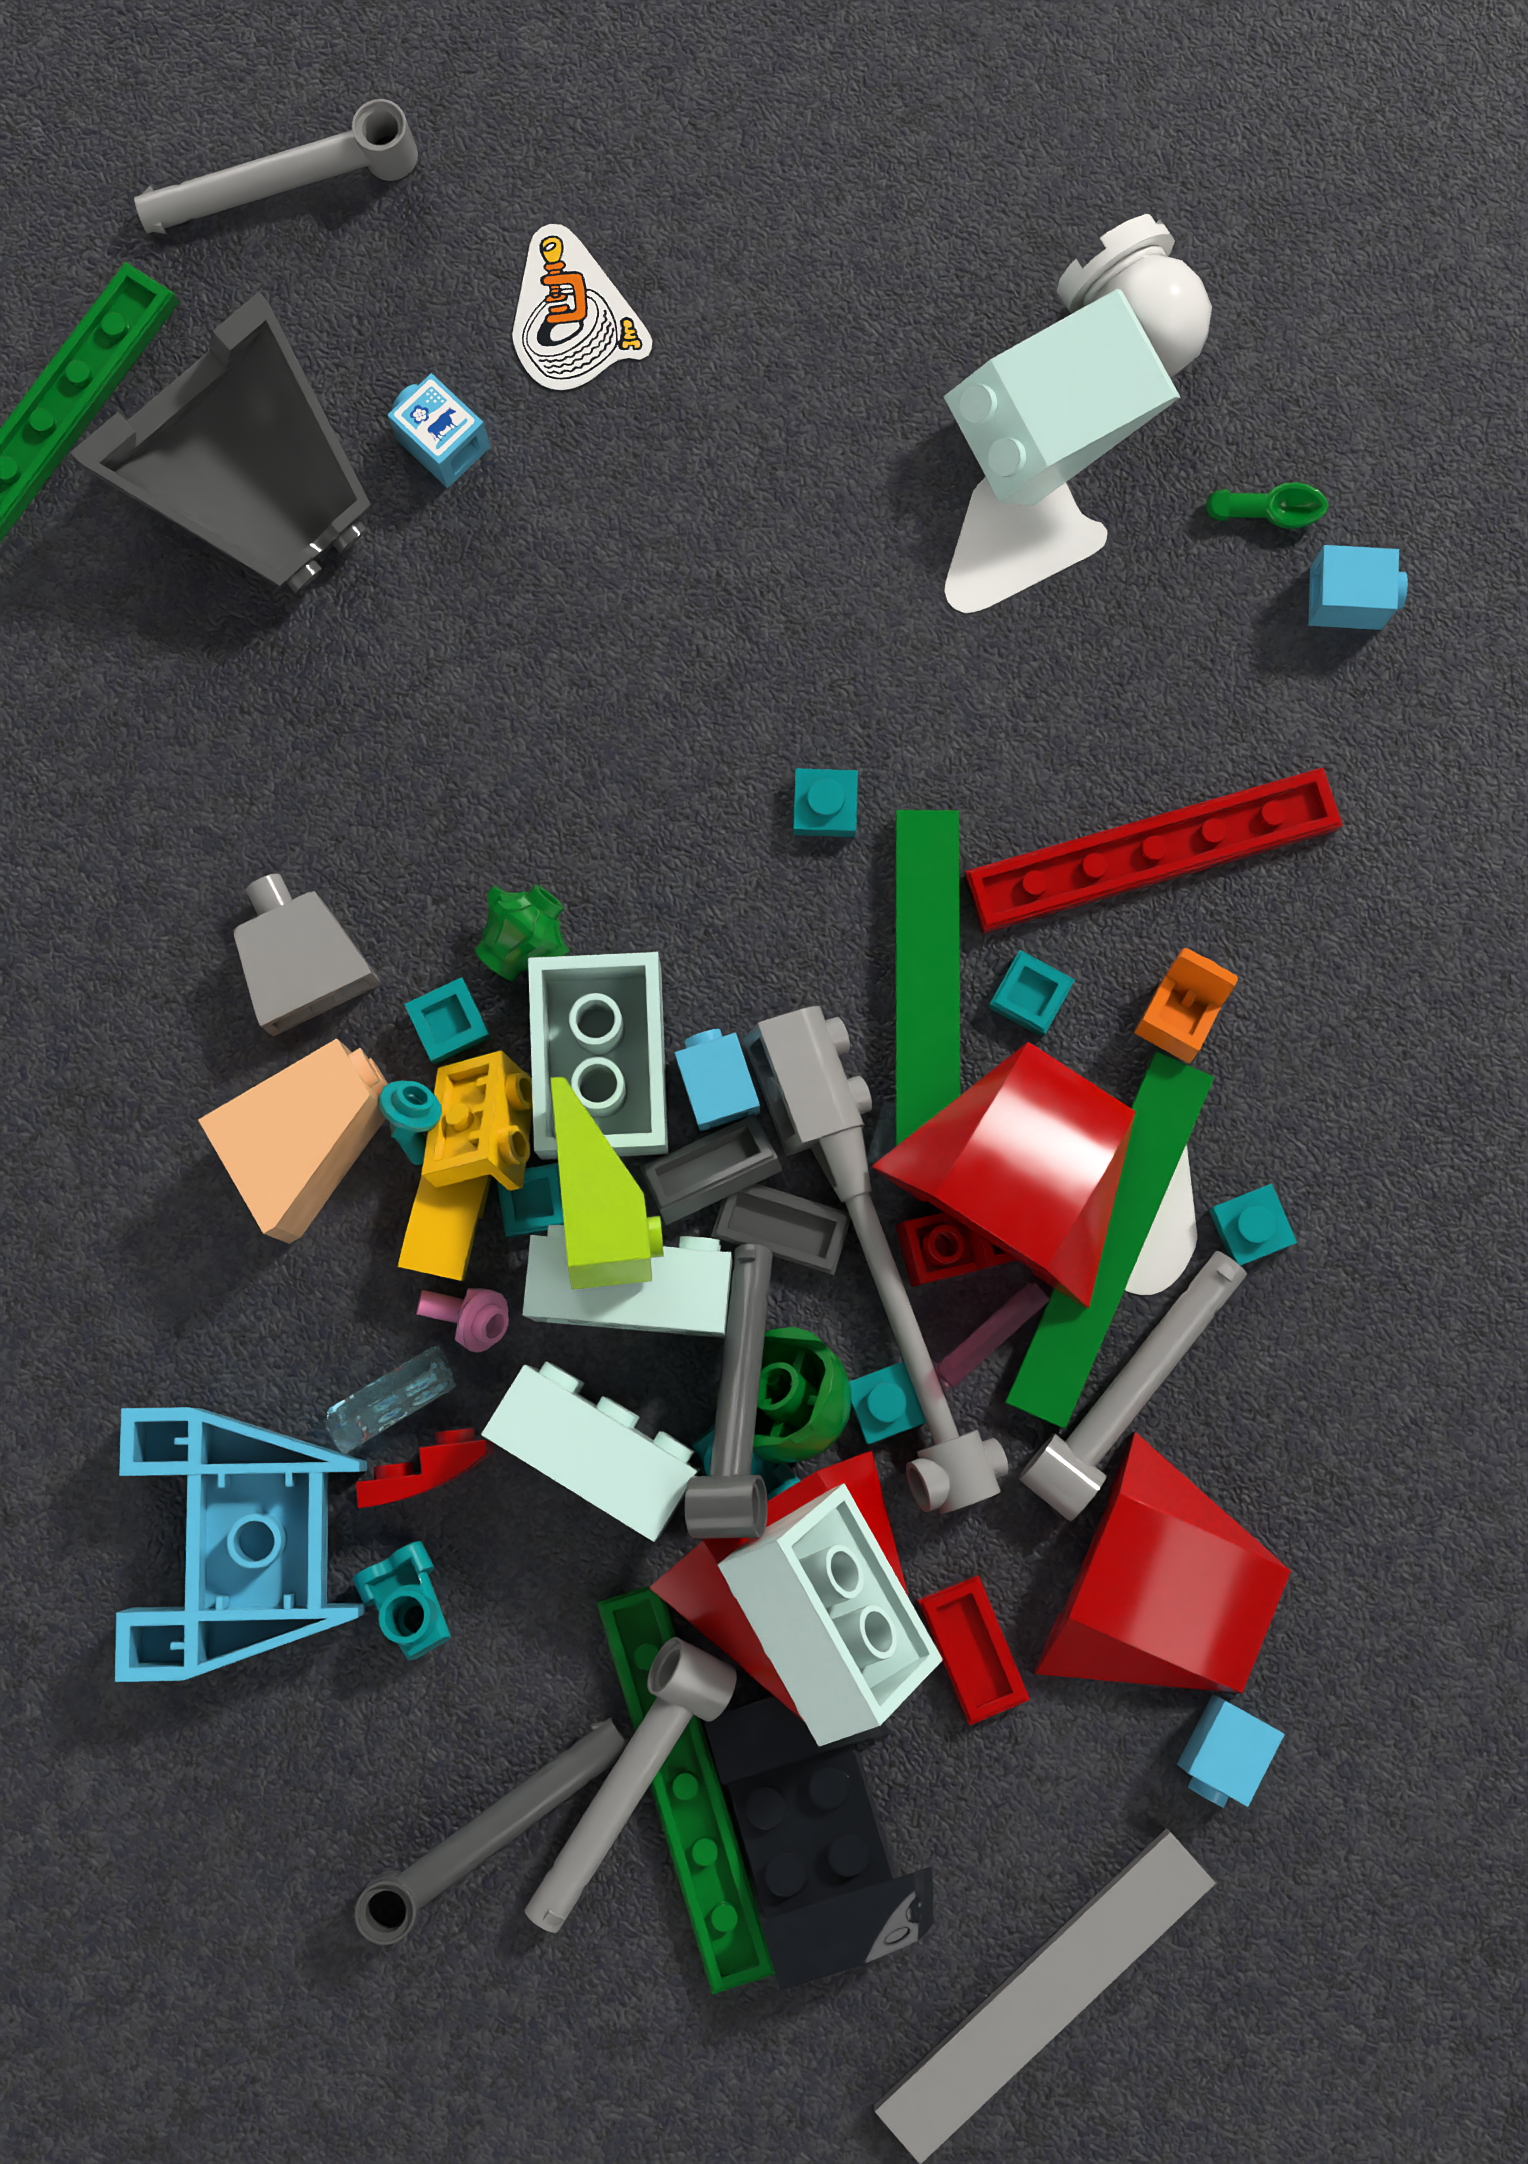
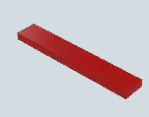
M1322 767L965 871L964 878L981 932L985 934L1338 831L1343 824L1324 768Z

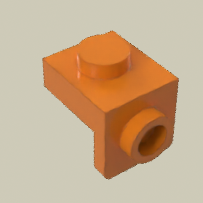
M1183 948L1161 980L1134 1033L1190 1064L1200 1051L1221 1006L1233 991L1238 977L1217 965L1214 961L1188 948Z

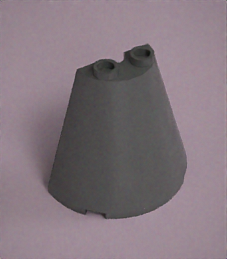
M260 292L256 293L212 331L210 350L130 419L126 421L117 412L70 452L71 457L85 470L278 587L282 588L288 585L295 594L303 590L320 574L323 569L317 561L330 549L335 547L342 554L367 531V528L360 519L368 511L371 504L268 301Z

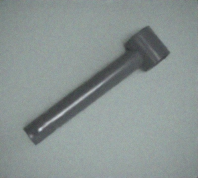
M758 1244L740 1245L734 1251L730 1287L731 1296L728 1304L709 1476H692L688 1481L685 1493V1520L689 1535L693 1539L760 1538L766 1529L768 1504L765 1483L761 1475H750L773 1253L767 1247Z
M609 1717L602 1722L590 1723L593 1730L577 1741L569 1750L562 1752L404 1871L390 1870L375 1876L359 1896L355 1906V1922L360 1933L367 1940L379 1945H389L400 1941L412 1929L422 1907L586 1786L591 1779L598 1777L614 1765L629 1742L613 1719ZM381 1891L397 1893L405 1902L406 1917L396 1923L381 1921L376 1917L372 1909L373 1895Z

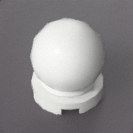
M1145 214L1124 222L1100 237L1106 249L1095 256L1084 268L1075 259L1059 279L1057 293L1068 310L1073 314L1116 289L1122 290L1169 377H1173L1200 355L1208 337L1212 305L1199 276L1182 260L1168 257L1175 240L1161 219L1155 223L1150 214Z

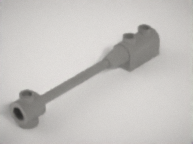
M820 1006L803 1008L758 1022L745 1035L743 1041L786 1156L811 1148L841 1202L846 1203L935 1444L917 1451L919 1459L908 1462L906 1465L907 1480L915 1501L924 1512H930L938 1508L939 1514H944L1000 1493L1001 1490L996 1479L1008 1474V1461L1005 1452L995 1438L982 1442L978 1430L962 1435L958 1434L869 1194L872 1190L862 1133L864 1123L861 1115L871 1111L872 1099L864 1079L861 1076L847 1079L839 1059L840 1055L846 1054L850 1050L849 1036L844 1023L839 1017L825 1020Z

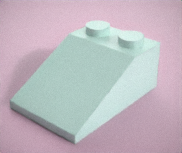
M1118 289L990 359L943 396L999 502L1031 506L1036 505L1181 398L1123 291Z

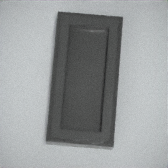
M755 1113L639 1167L666 1225L783 1171L779 1159Z
M755 1183L723 1198L711 1238L735 1246L744 1244L762 1245L772 1251L773 1258L833 1276L851 1217L848 1212Z

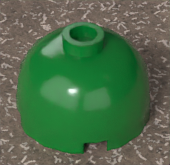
M796 1327L771 1329L764 1336L765 1342L763 1346L753 1453L758 1457L777 1464L808 1461L824 1453L841 1436L850 1417L852 1388L847 1371L840 1359L814 1333Z

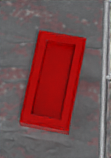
M976 1574L917 1599L969 1725L1030 1700L979 1575Z

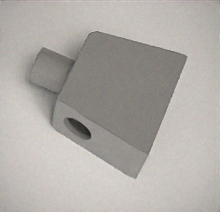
M280 874L264 876L252 882L246 888V892L258 917L237 926L233 930L256 1018L260 1026L273 1037L381 985L378 976L315 891L305 893L292 900Z

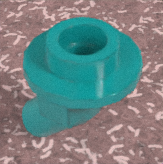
M403 1080L391 1082L383 1088L378 1098L379 1109L390 1122L391 1137L396 1139L409 1160L415 1165L423 1164L427 1139L422 1132L429 1131L437 1125L442 1115L441 1104L426 1086L418 1082Z

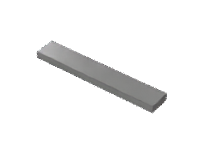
M1166 1828L874 2104L875 2113L917 2162L922 2164L1216 1884L1214 1880Z

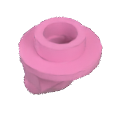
M468 1288L465 1299L422 1290L416 1310L417 1315L456 1323L455 1341L463 1345L465 1349L476 1353L485 1351L497 1343L504 1336L509 1322L507 1301L503 1295L483 1288Z

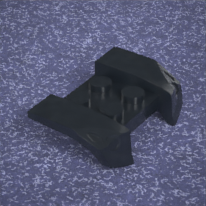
M774 1696L722 1712L713 1721H704L721 1784L728 1785L760 1896L766 1918L760 1922L779 1990L781 1991L866 1964L919 1941L933 1924L932 1866L897 1877L857 1746L860 1743L891 1735L886 1724L883 1722L878 1727L818 1746L806 1723Z

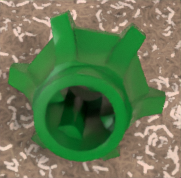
M534 885L528 893L526 891L508 892L497 886H493L487 893L488 920L482 933L483 939L476 946L475 953L494 972L507 980L514 981L522 970H528V958L566 956L570 952L563 940L564 935L561 933L558 917L564 910V906L550 892L539 885Z

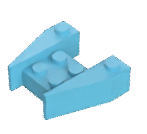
M121 1408L119 1476L187 1475L185 1606L135 1607L116 1613L115 1682L186 1680L354 1620L365 1614L366 1607L364 1603H327L328 1472L367 1471V1461L200 1408Z

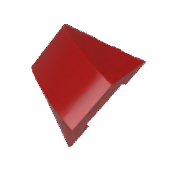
M1027 1042L870 1168L922 1202L929 1201L1033 1269L1032 1274L1088 1309L1136 1111L1030 1042Z
M1133 1431L1110 1486L1109 1492L1112 1493L1063 1613L1059 1612L1034 1673L1039 1675L1243 1693L1291 1570L1140 1435Z
M872 1450L820 1469L767 1501L766 1527L830 1489L845 1483L908 1596ZM707 1538L655 1581L649 1589L665 1603L667 1602L694 1625L703 1636L716 1644L744 1668L746 1673L805 1722L799 1715L794 1701L771 1660L765 1654L760 1640L718 1567L720 1562L749 1538Z

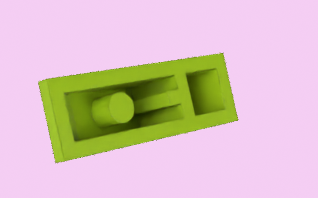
M565 1077L551 1078L566 1253L571 1290L652 1281L651 1258L664 1257L660 1216L646 1217L644 1193Z

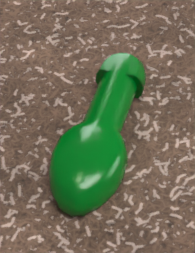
M1300 482L1280 484L1272 488L1268 493H1230L1229 489H1220L1210 493L1205 504L1209 517L1215 520L1227 522L1228 518H1265L1271 524L1285 529L1304 528L1317 522L1326 514L1329 506L1327 498L1318 489Z

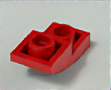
M946 1212L904 1221L895 1225L911 1288L1019 1261Z
M475 1428L436 1432V1446L419 1447L422 1474L413 1475L412 1462L374 1466V1480L356 1482L358 1508L393 1503L439 1488L459 1478L494 1452L493 1442L490 1440L476 1441Z

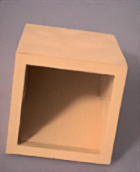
M335 1039L198 1119L263 1234L288 1244L301 1238L386 1119L379 1109L378 1098L383 1088L388 1084L372 1058L368 1059L361 1048L351 1052L342 1042Z

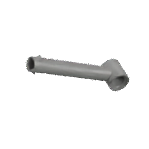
M375 99L363 104L357 110L353 117L352 130L194 178L180 185H172L155 191L149 186L141 195L134 197V201L146 233L157 232L167 234L165 228L184 223L190 219L201 218L363 167H368L369 171L379 179L387 181L399 180L407 176L415 167L418 150L402 109L392 101ZM385 136H396L388 144L375 145L379 139Z
M1215 1251L1190 1283L1187 1291L1181 1294L1068 1439L1063 1441L1059 1436L1053 1434L1032 1457L1018 1479L1067 1520L1072 1521L1087 1506L1106 1479V1475L1096 1466L1214 1318L1215 1313L1225 1304L1247 1276L1246 1271L1224 1253Z
M678 1637L668 1640L662 1646L651 1665L647 1680L649 1692L657 1696L559 1853L554 1866L548 1871L526 1906L525 1914L533 1923L552 1933L559 1931L581 1896L584 1886L593 1877L692 1716L695 1715L704 1721L710 1722L716 1719L728 1705L737 1679L736 1670L732 1665Z

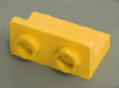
M502 1050L439 1067L434 1095L441 1104L442 1115L437 1125L428 1131L421 1175L436 1188L489 1174L509 1191L522 1188L526 1162L530 1156L529 1135L533 1111L532 1078Z

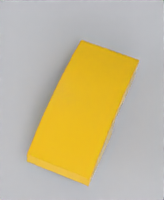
M489 1174L437 1188L421 1176L398 1267L464 1281L478 1220L483 1217L492 1175Z

